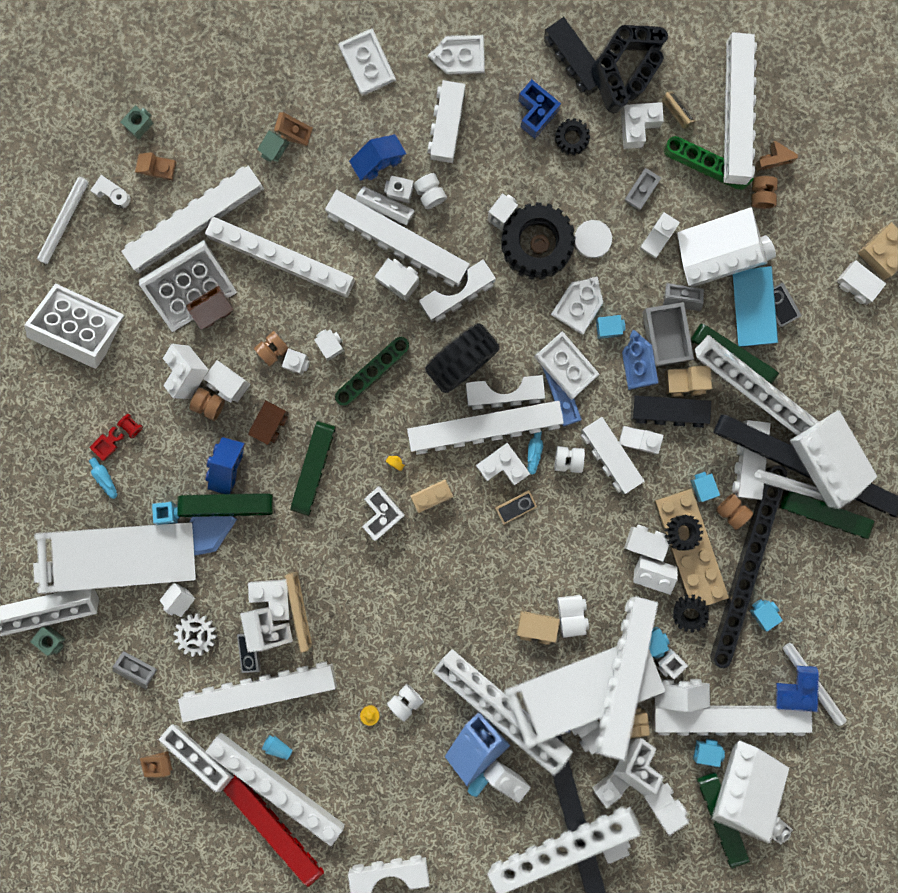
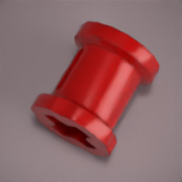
M130 414L124 415L117 423V426L122 427L131 439L136 437L143 429V426L141 424L138 425L131 418Z

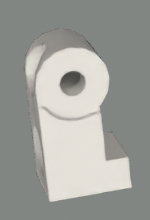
M102 175L90 190L99 198L103 194L106 195L119 208H125L130 204V196L122 188Z

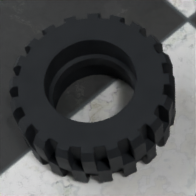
M536 202L534 206H531V203L526 204L523 209L518 208L504 226L501 239L504 259L510 264V268L513 271H518V275L522 277L526 275L529 276L528 279L533 280L534 278L541 280L547 276L552 277L565 267L574 251V227L569 224L570 219L568 216L564 217L562 215L563 211L559 208L557 210L553 209L551 204H547V206H542V202ZM541 225L548 228L554 234L556 245L549 256L535 258L523 251L520 245V236L527 227Z
M477 323L445 346L444 349L430 360L425 367V371L442 392L449 393L487 363L499 351V344L482 324Z

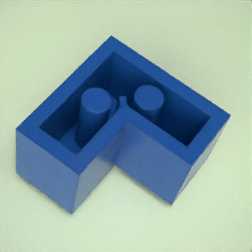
M532 79L519 93L518 102L529 110L521 121V128L536 139L559 112L561 106L558 100Z
M394 134L370 139L349 162L360 180H372L379 175L378 172L390 165L394 167L402 162L401 159L407 153Z
M222 437L219 444H215L213 456H209L206 465L209 468L206 475L208 490L222 494H231L236 483L237 468L243 458L244 443Z
M797 665L796 684L776 683L777 709L818 712L819 672L817 667Z

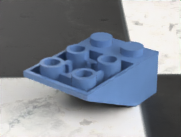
M478 712L464 726L445 755V758L464 783L469 786L510 747V744L493 723L482 713Z

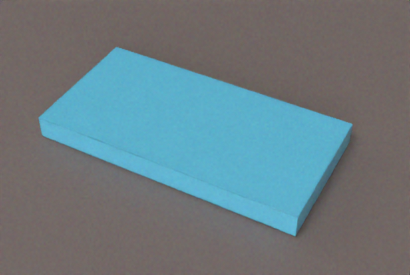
M772 266L748 269L733 274L738 346L747 347L778 343Z

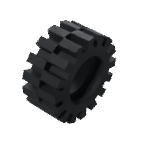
M570 118L566 119V122L563 121L558 126L555 135L557 148H560L562 153L566 152V155L572 154V156H575L577 153H582L590 140V130L586 128L587 124H582L580 119L579 122L576 121V118H573L572 121H570ZM576 131L580 136V140L575 144H570L565 139L566 133Z
M676 516L670 519L671 522L666 524L669 527L665 528V532H668L665 538H669L667 543L672 544L671 547L673 549L677 548L679 551L694 549L695 546H699L700 543L698 541L703 539V537H700L703 531L699 530V528H702V525L697 524L699 520L694 519V516ZM682 525L689 529V538L687 540H682L679 537L678 531Z
M685 595L684 599L680 597L679 602L676 601L673 612L674 623L678 624V628L682 629L684 627L685 632L691 629V633H694V629L699 632L701 627L703 629L706 627L709 618V607L706 605V601H701L699 596L695 599V595H691V598ZM686 609H695L699 615L696 618H687L683 612Z

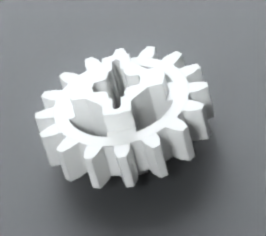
M197 613L193 618L190 614L187 616L188 620L185 618L181 619L182 625H176L179 631L174 632V635L178 636V639L174 642L181 644L178 649L184 648L185 655L190 651L191 656H195L197 652L201 656L204 652L203 649L206 652L210 651L208 645H215L212 639L217 637L216 634H213L216 627L211 628L210 625L213 621L207 622L206 615L200 618V614ZM192 622H198L202 625L195 626L194 624H192ZM201 630L197 635V638H193L190 640V638H192V635L194 634L193 632ZM184 631L186 632V637H185V639H184V637H183V632H184ZM205 631L208 633L207 641L205 639ZM190 644H196V645L199 646V647L195 648V647H191V646H189V645H190Z

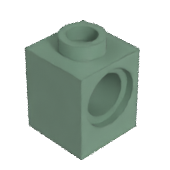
M136 105L120 121L138 140L153 125V121L150 119L152 115L144 108L140 110ZM142 118V122L135 125V121Z
M269 130L257 150L262 153L261 157L265 160L278 162L290 142Z
M47 625L42 626L30 642L44 654L50 656L54 653L57 655L63 649L64 645L62 643L66 639L51 626ZM47 637L52 638V646L47 644Z

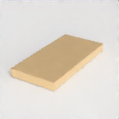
M295 571L286 574L285 578L301 653L308 651L312 647V641L298 572Z

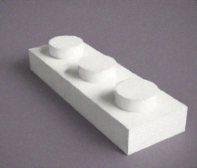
M366 187L360 190L355 199L363 205L378 211L381 215H386L405 225L408 224L415 210Z

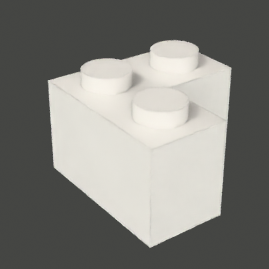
M662 102L629 104L622 108L621 119L624 149L643 148L646 142L645 129L661 127L664 121Z
M388 258L375 275V279L406 302L420 284L419 277L417 276L418 272L411 267H404L396 259L392 261Z
M171 344L163 357V360L172 370L164 387L173 398L191 399L209 369L190 346Z
M216 360L203 378L208 382L206 386L215 392L216 390L220 391L218 395L230 403L232 401L238 403L251 385L218 360Z
M508 443L476 465L486 481L500 471H503L513 486L530 474Z
M380 486L364 499L377 513L362 526L374 541L379 539L405 516Z
M286 579L248 583L249 603L269 601L272 621L289 620L292 618Z
M270 607L240 613L248 652L262 651L293 642L289 623L273 625Z
M663 679L662 683L665 692L655 696V708L691 712L710 707V684L702 683L701 679H690V681H679V683H674L673 679Z
M642 738L630 739L625 760H619L613 774L643 795L656 794L663 779L662 775L649 767L656 748Z
M661 781L656 794L643 796L667 833L671 835L689 823L686 818L689 814L678 799L676 801L671 795L674 792L669 784H664Z

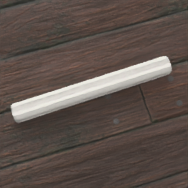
M82 177L77 178L37 257L40 262L44 264L49 262L88 185L86 179Z
M763 470L755 472V480L825 501L816 486Z
M788 643L783 647V651L796 669L797 665L808 666L792 643ZM819 682L818 700L836 725L842 726L846 723V718Z

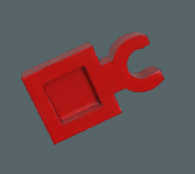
M115 426L109 430L108 436L102 434L89 447L102 461H106L118 448L114 443L123 440L125 437L123 433L115 437L114 433L118 429Z

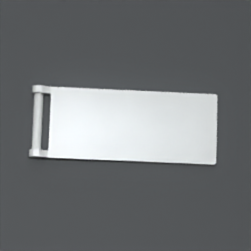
M191 522L35 534L38 547L40 583L38 593L191 581L196 579ZM45 539H51L54 586H48Z
M617 646L504 690L506 696L510 699L523 734L525 748L605 716L604 702L610 693L608 684L610 678L614 675L613 662L618 657L619 652ZM649 648L637 703L665 692ZM519 691L522 693L537 737L532 738L516 696V693Z

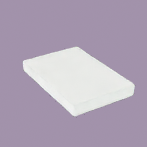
M373 29L338 43L361 96L396 81Z
M563 331L534 356L571 400L600 375Z

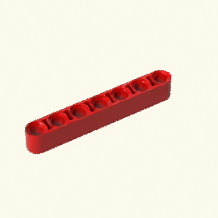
M233 774L234 777L223 789L225 794L307 887H310L324 874L323 868L318 867L317 861L311 854L304 851V846L296 837L293 838L291 836V831L283 822L280 823L278 821L277 815L271 808L268 809L265 806L267 804L258 794L253 792L254 789Z

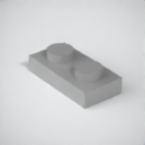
M645 168L624 201L640 211L661 177Z

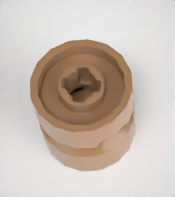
M759 176L753 178L752 191L755 193L752 194L751 198L752 207L768 209L777 206V194L774 193L778 187V179L776 177Z
M272 331L266 337L265 342L261 341L254 347V350L269 367L278 360V356H283L290 349L275 331ZM272 343L278 348L275 352L269 347Z
M200 387L195 392L189 409L199 414L204 412L205 417L215 421L225 405V399L217 395L211 396L209 391Z
M733 493L717 507L716 511L723 518H728L727 522L737 530L751 518L753 512L746 505H741L742 501Z

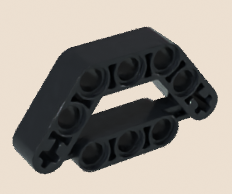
M622 25L610 37L592 65V73L607 111L613 114L619 112L628 101L635 100L646 89L663 62L664 57L660 49L668 39L666 29L656 26ZM625 50L647 51L624 85L616 65Z

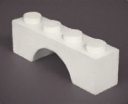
M484 260L467 269V284L458 294L447 296L434 290L419 300L420 306L431 322L434 320L436 322L441 321L446 317L445 313L452 310V312H455L462 307V302L466 300L470 302L478 297V292L481 290L486 292L494 286L493 283L496 278Z
M543 375L523 377L519 388L509 394L494 392L489 388L486 381L466 383L468 407H472V410L484 409V405H491V408L503 407L504 403H510V406H520L524 401H529V404H539L541 400L545 399Z
M420 855L412 856L410 860L402 861L401 858L393 859L391 863L385 864L382 861L373 862L372 866L364 867L363 864H357L352 866L348 873L351 893H372L374 885L380 879L388 876L402 879L409 889L429 886L426 857L422 858Z

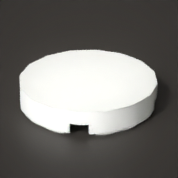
M589 220L582 223L574 234L577 251L587 258L603 256L612 244L610 229L606 224L598 220Z

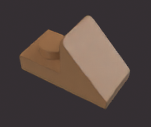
M279 112L274 131L281 134V137L287 141L308 146L312 127L284 112Z
M773 141L769 145L771 154L760 157L755 164L756 171L793 163L798 158V155L782 144Z
M152 152L139 154L135 173L173 180L176 161L156 157Z
M168 751L140 758L144 777H165L170 775V771L173 770Z

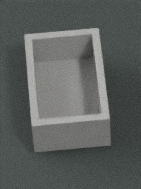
M684 302L646 308L642 312L646 338L652 345L656 367L686 363L694 359Z

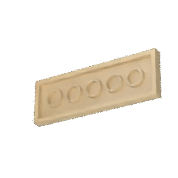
M692 489L655 500L664 530L669 527L666 524L671 522L670 519L681 515L694 516V519L699 520L697 524L702 525V528H699V530L703 531V534H700V537H703V539L698 541L700 544L695 546L694 549L679 551L677 548L673 549L671 547L672 544H669L686 595L691 598V595H695V599L699 596L701 601H706V605L728 599L729 596ZM682 525L678 531L679 537L682 540H687L689 538V529Z

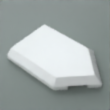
M446 36L429 53L428 57L446 74L485 73L484 36Z
M598 277L571 282L551 315L583 335L603 304Z

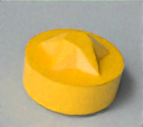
M388 456L386 459L387 464L399 471H402L405 466L402 464V459L398 456Z
M373 705L365 706L360 713L361 721L368 726L376 724L380 717L379 710Z

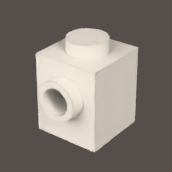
M391 175L390 181H386L384 192H387V197L390 199L410 203L414 182Z
M325 329L316 335L317 338L314 339L328 361L344 351L340 345L343 341L337 332L333 334L331 330L327 331Z
M288 349L282 367L303 375V372L307 371L309 367V357L303 353Z
M173 582L160 599V602L164 606L163 610L169 615L176 614L181 617L195 598L189 590Z
M671 648L656 661L660 665L658 669L666 677L670 675L673 679L688 666Z

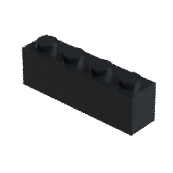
M562 17L545 29L544 41L549 48H553L558 62H563L567 75L575 79L579 92H584L586 96H589L598 89L592 73V65L595 59L566 18Z
M637 395L632 397L630 420H635L636 424H647V421H654V425H666V422H672L673 426L685 427V423L693 424V428H704V425L710 424L711 401Z

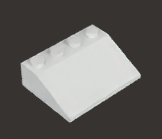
M752 207L677 232L688 286H698L768 263Z
M205 240L139 279L140 287L172 332L193 320L186 305L217 286H220L227 298L237 293Z
M55 284L25 323L26 336L35 342L97 369L105 357L124 315Z
M839 410L790 440L828 507H842L856 498L877 478L875 471Z
M738 741L733 746L712 820L770 843L789 767L759 748Z

